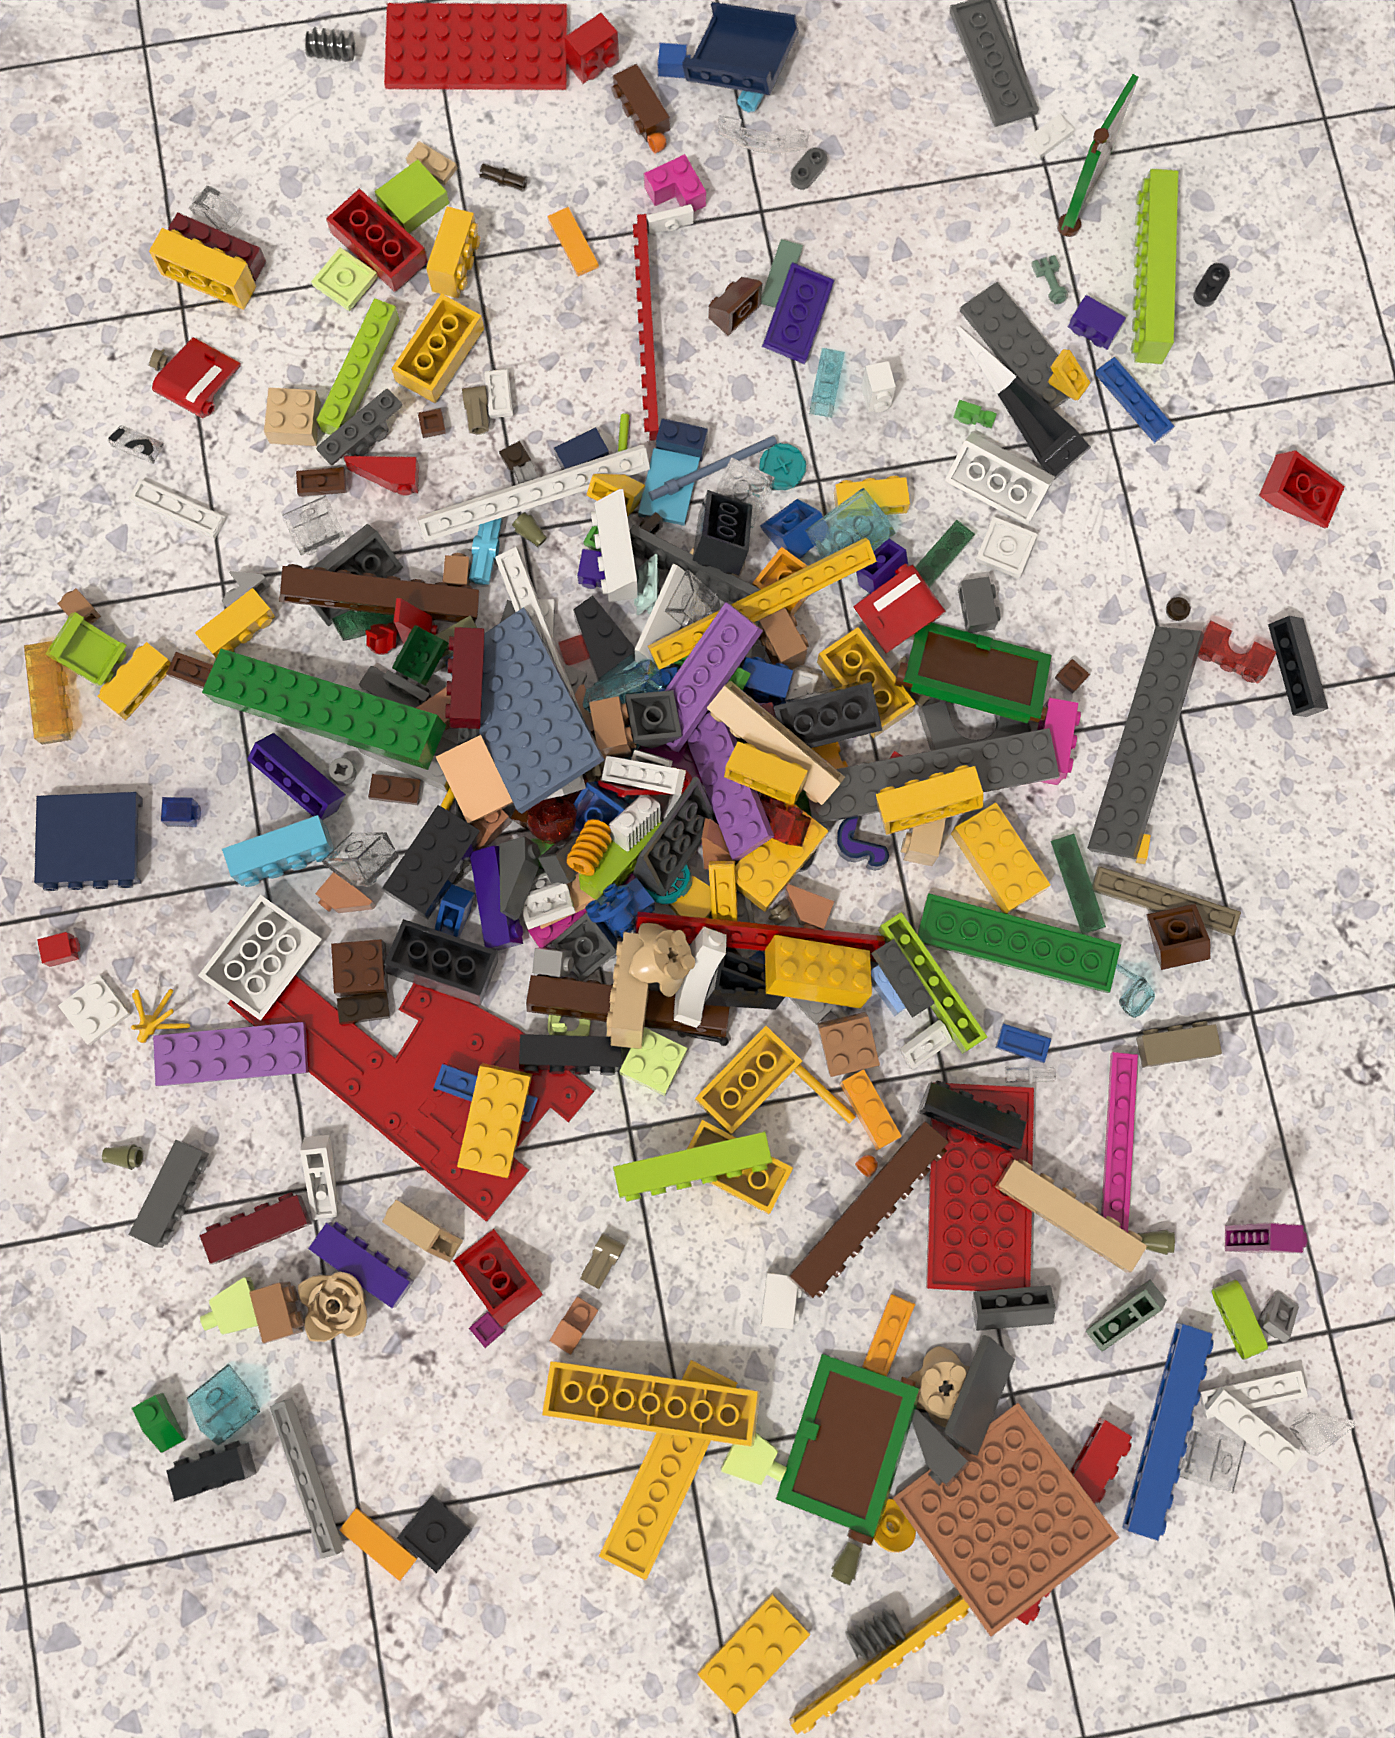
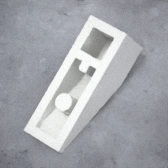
M330 1135L304 1137L300 1153L312 1220L338 1217L334 1158Z

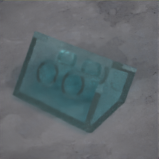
M864 488L805 530L822 559L865 537L870 541L872 550H874L896 534L884 512Z
M644 660L629 670L617 672L612 678L595 682L592 687L585 691L584 709L591 713L589 702L619 696L622 704L626 703L625 694L665 691L666 685L661 669L659 670L653 661Z

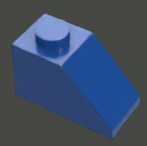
M452 884L441 900L434 930L460 938L470 914L475 893Z

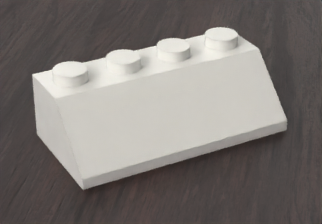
M971 432L964 441L945 481L1028 525L1055 476Z
M619 489L596 501L595 511L591 512L592 526H597L598 534H594L596 549L601 548L602 555L597 557L599 572L604 571L605 579L601 580L602 593L608 594L609 602L637 598V577L623 489Z
M672 565L635 648L636 665L650 671L659 669L656 667L648 645L682 629L684 626H689L693 616L690 611L693 605H698L702 596L700 583L678 565ZM671 664L668 665V666H666V667H664V668H662V669L670 668V667H671Z

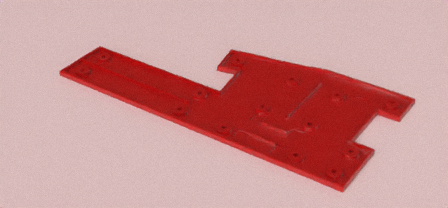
M297 975L291 979L261 1020L233 1000L227 1003L253 1026L305 1022L308 1072L486 1222L529 1172V1169L516 1158H513L508 1178L457 1167L472 1102L441 1090L436 1092L433 1090L443 1063L478 1075L479 1067L482 1063L524 1072V1069H519L520 1034L525 1033L517 1027L468 1001L413 983L398 1010L418 1020L395 1058L354 1023L340 1025L338 1010ZM539 1070V1073L532 1074L528 1094L538 1097L530 1122L522 1120L516 1149L550 1108L569 1123L595 1091L571 1071L565 1070L564 1074H551L549 1070ZM452 1169H455L456 1173L452 1174ZM483 1196L486 1198L485 1201L481 1200Z

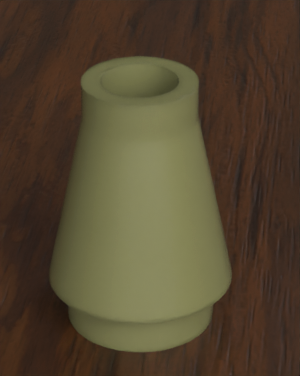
M523 512L512 524L516 533L533 543L537 548L547 539L531 514L528 515L526 512Z
M135 1144L112 1148L106 1147L102 1152V1161L133 1170L135 1167L141 1166L143 1150Z
M1168 1229L1137 1233L1143 1238L1141 1242L1147 1245L1145 1250L1164 1255L1174 1253V1232H1168Z
M847 1542L846 1547L831 1568L833 1570L831 1577L850 1586L852 1580L856 1579L862 1548Z

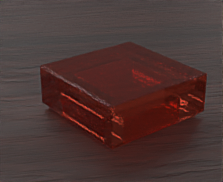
M581 635L558 642L566 665L570 666L589 659Z

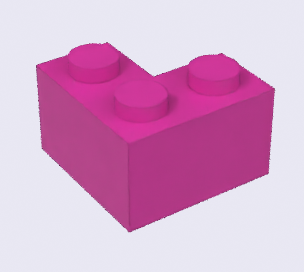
M685 154L644 173V188L654 206L675 197L680 207L692 205L694 212L706 207V190Z

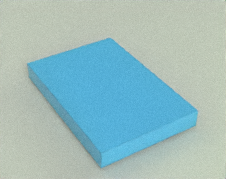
M653 448L649 465L650 469L648 470L638 516L644 518L646 516L651 517L657 512L663 518V522L685 526L695 482L680 488L679 492L673 495L667 494L654 501L650 499L649 492L663 486L664 482L674 478L676 480L698 470L700 457Z

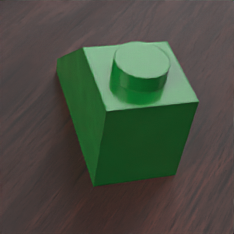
M164 1393L156 1394L132 1407V1411L143 1433L160 1453L186 1440Z

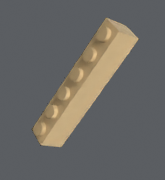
M729 681L707 707L711 716L718 722H724L729 727L730 732L737 738H743L748 744L755 746L757 750L773 753L780 757L781 760L797 763L805 770H808L806 782L802 789L806 791L807 797L813 802H819L823 805L844 780L845 776L732 681Z
M1019 1159L1018 1161L1011 1160L994 1187L1124 1272L1132 1273L1147 1248V1245L1141 1242L1143 1239L1141 1236L1131 1230L1128 1233L1119 1228L1121 1224L1109 1216L1105 1219L1097 1213L1098 1209L1086 1201L1082 1204L1075 1199L1077 1195L1069 1189L1063 1187L1061 1190L1053 1185L1055 1181L1043 1173L1039 1176L1031 1171L1033 1167L1026 1161Z

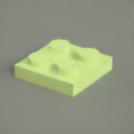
M340 247L311 283L313 287L350 311L378 278L377 272Z

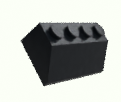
M938 1080L927 1085L917 1113L1010 1152L1021 1148L1027 1122L1021 1120L1020 1114L1007 1110L1006 1113L999 1111L996 1104L983 1100V1103L973 1100L974 1095L962 1090L959 1093L949 1090L950 1085Z

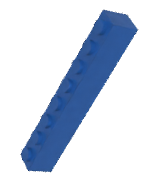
M1176 1323L1122 1526V1528L1129 1532L1159 1541L1160 1535L1163 1536L1165 1533L1167 1521L1164 1519L1167 1509L1169 1510L1173 1503L1174 1495L1171 1493L1173 1484L1177 1483L1180 1477V1468H1178L1180 1457L1183 1458L1187 1450L1186 1434L1187 1431H1191L1194 1417L1191 1416L1193 1407L1197 1406L1200 1400L1201 1393L1198 1390L1200 1380H1204L1206 1376V1357L1211 1354L1214 1340L1211 1339L1212 1333L1185 1324Z

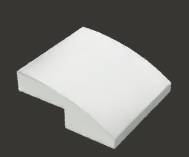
M546 873L535 876L522 909L528 930L576 913L568 884H563L562 882L551 884Z

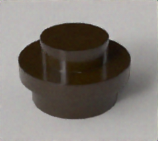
M1175 597L1167 603L1166 613L1172 620L1182 621L1190 614V605L1186 599Z

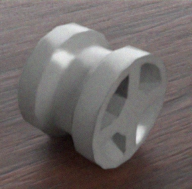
M531 461L526 462L524 466L513 467L518 484L538 478Z
M337 758L331 762L329 774L336 784L347 786L354 782L356 770L348 759Z

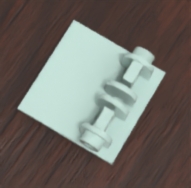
M657 554L653 555L636 570L637 598L634 599V605L637 607L636 615H640L645 610H647L648 614H651L657 601V596H659V591L657 590L659 589L660 572L657 570Z

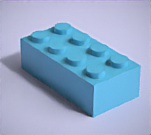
M318 815L222 849L230 876L241 886L245 885V887L255 886L260 883L259 880L267 877L269 879L278 878L284 874V871L290 869L294 871L307 867V863L315 860L316 862L326 861L331 858L330 855L336 853L328 828Z

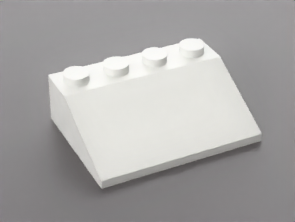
M260 894L198 976L261 1020L322 939Z

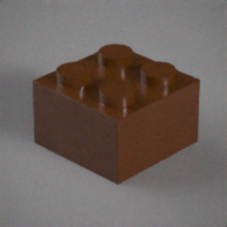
M382 939L331 944L335 995L338 997H349L382 992L389 993L388 974H386L384 965L387 958L386 944Z

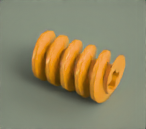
M588 820L577 837L576 843L568 853L566 860L568 866L582 875H594V868L599 866L603 853L607 851V845L612 841L609 835L611 834L610 827L599 820Z

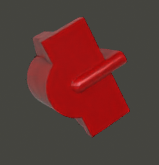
M374 624L371 626V629L366 630V645L373 653L385 655L396 647L398 630L395 624Z

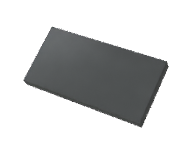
M984 1335L981 1338L944 1430L946 1435L969 1454L978 1456L1015 1361L991 1337Z

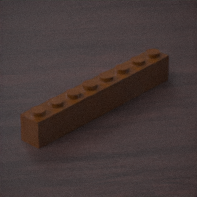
M297 564L282 566L279 602L395 615L396 598H401L432 616L433 620L458 623L471 616L475 623L478 617L479 590L473 589L469 585L453 587L445 582L429 584L420 579L404 581L396 576L379 578L371 573L355 575L346 570L330 572L322 567L305 569Z
M531 975L526 1009L527 1012L607 1022L613 984L605 985L596 980L582 982L576 981V979L571 977L559 979L552 978L550 975ZM649 989L644 1027L726 1037L730 1007L704 1005L701 1023L696 1028L674 1020L675 994L672 997H668L662 992Z
M926 1121L921 1123L787 1278L810 1299L815 1296L820 1298L829 1288V1285L826 1284L832 1276L837 1278L847 1266L843 1263L849 1256L854 1259L863 1249L862 1241L866 1237L871 1239L878 1232L880 1227L877 1224L883 1217L888 1219L896 1211L897 1207L894 1204L900 1198L905 1200L914 1190L911 1187L917 1178L921 1181L931 1169L927 1166L933 1160L938 1162L947 1152L944 1147L948 1141Z

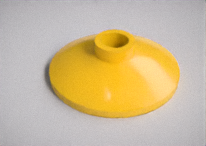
M888 1499L874 1540L883 1549L893 1553H900L907 1550L913 1544L916 1530L893 1499Z

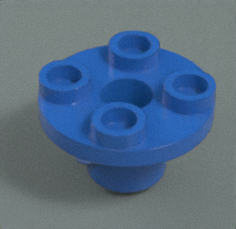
M611 884L603 890L604 895L588 903L585 910L588 912L587 915L592 922L596 923L607 920L608 927H612L614 930H621L633 921L634 910L628 904L632 900L634 892L628 885L617 887L616 884Z

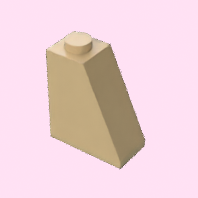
M395 1200L393 1205L388 1208L386 1216L382 1221L426 1252L449 1263L464 1241L398 1200Z

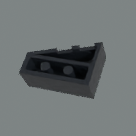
M592 595L574 608L573 611L598 685L601 687L635 661V647Z
M726 951L713 975L704 1005L776 1010L785 997L766 994L765 965Z
M240 1440L226 1444L224 1445L225 1450L215 1453L214 1449L199 1453L200 1459L191 1462L189 1457L174 1461V1467L166 1470L174 1502L214 1488L223 1487L235 1481L245 1480L257 1474L249 1442L241 1445Z

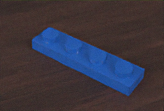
M1115 357L1096 370L1095 375L1154 444L1173 430L1175 426Z
M443 1063L433 1088L472 1102L478 1075ZM528 1094L522 1118L523 1121L530 1122L538 1097Z

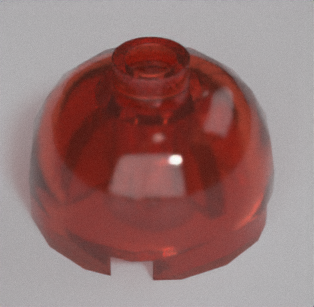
M556 798L544 799L527 810V825L532 835L545 843L555 844L569 837L574 831L577 809L569 801L564 800V804L556 803Z

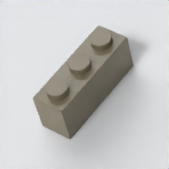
M1207 1021L1193 1023L1192 1028L1183 1029V1025L1167 1027L1168 1032L1159 1033L1158 1029L1143 1031L1142 1036L1136 1038L1142 1068L1216 1057L1222 1054L1216 1024L1208 1025Z

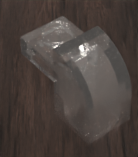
M206 186L202 192L197 193L189 207L194 215L207 217L221 231L230 232L243 215L225 195L211 186Z

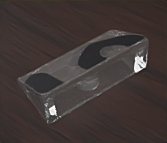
M120 425L107 439L112 447L152 464L156 461L164 445L159 440L123 425Z

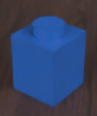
M659 44L658 77L685 79L682 63L685 57L691 58V55L687 54V45Z

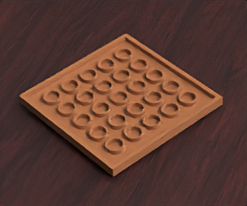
M1019 1403L990 1423L978 1456L969 1454L961 1446L956 1449L969 1462V1465L949 1487L944 1483L939 1486L928 1475L931 1471L929 1470L893 1497L990 1637L1119 1539V1536Z

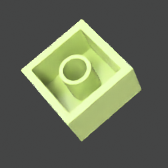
M644 1027L642 1048L630 1049L619 1071L620 1075L666 1096L687 1053V1048Z

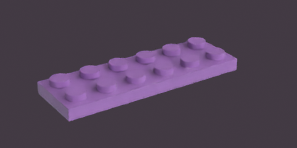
M727 602L722 606L665 689V691L673 690L682 734L680 739L667 743L673 751L679 752L708 711L707 707L727 684L763 632L760 627Z
M709 712L701 719L688 738L687 743L732 860L739 861L773 838L774 834L757 791L724 777L725 766L737 744V740L730 732L729 727L724 722L715 720Z
M305 1022L153 1036L155 1086L308 1073Z

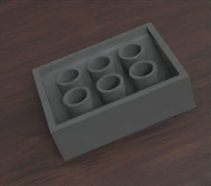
M697 777L693 778L639 854L633 872L635 878L639 880L645 889L663 897L702 843L705 819H711L715 823L717 821L712 806Z

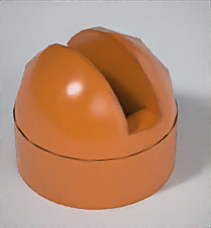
M653 133L647 137L648 144L654 154L666 147V137L662 133Z
M864 1155L855 1163L857 1169L868 1178L876 1172L878 1167L877 1161L871 1155Z

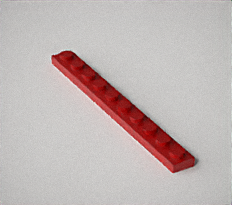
M637 214V224H633V238H638V245H634L635 260L639 259L640 266H635L636 281L641 282V287L636 288L637 302H642V309H638V324L643 323V330L639 331V345H644V352H640L641 367H645L646 374H641L642 389L647 388V396H642L643 410H648V418H644V432H649L650 441H656L659 427L646 214Z
M639 911L634 933L638 934L641 924H658L668 930L682 931L685 934L687 943L691 944L702 928L706 927L726 934V947L765 951L773 937L778 935L869 950L870 961L876 962L871 953L885 944L884 936Z

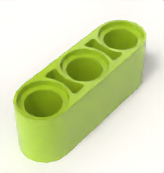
M1235 1279L1211 1290L1212 1296L1239 1356L1245 1360L1267 1351L1266 1339L1238 1280Z

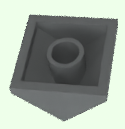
M673 690L625 694L633 743L654 749L682 737Z

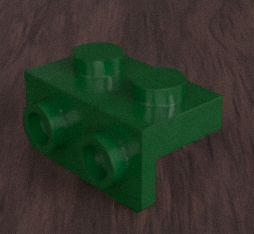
M414 625L400 653L397 655L392 669L426 686L449 643Z

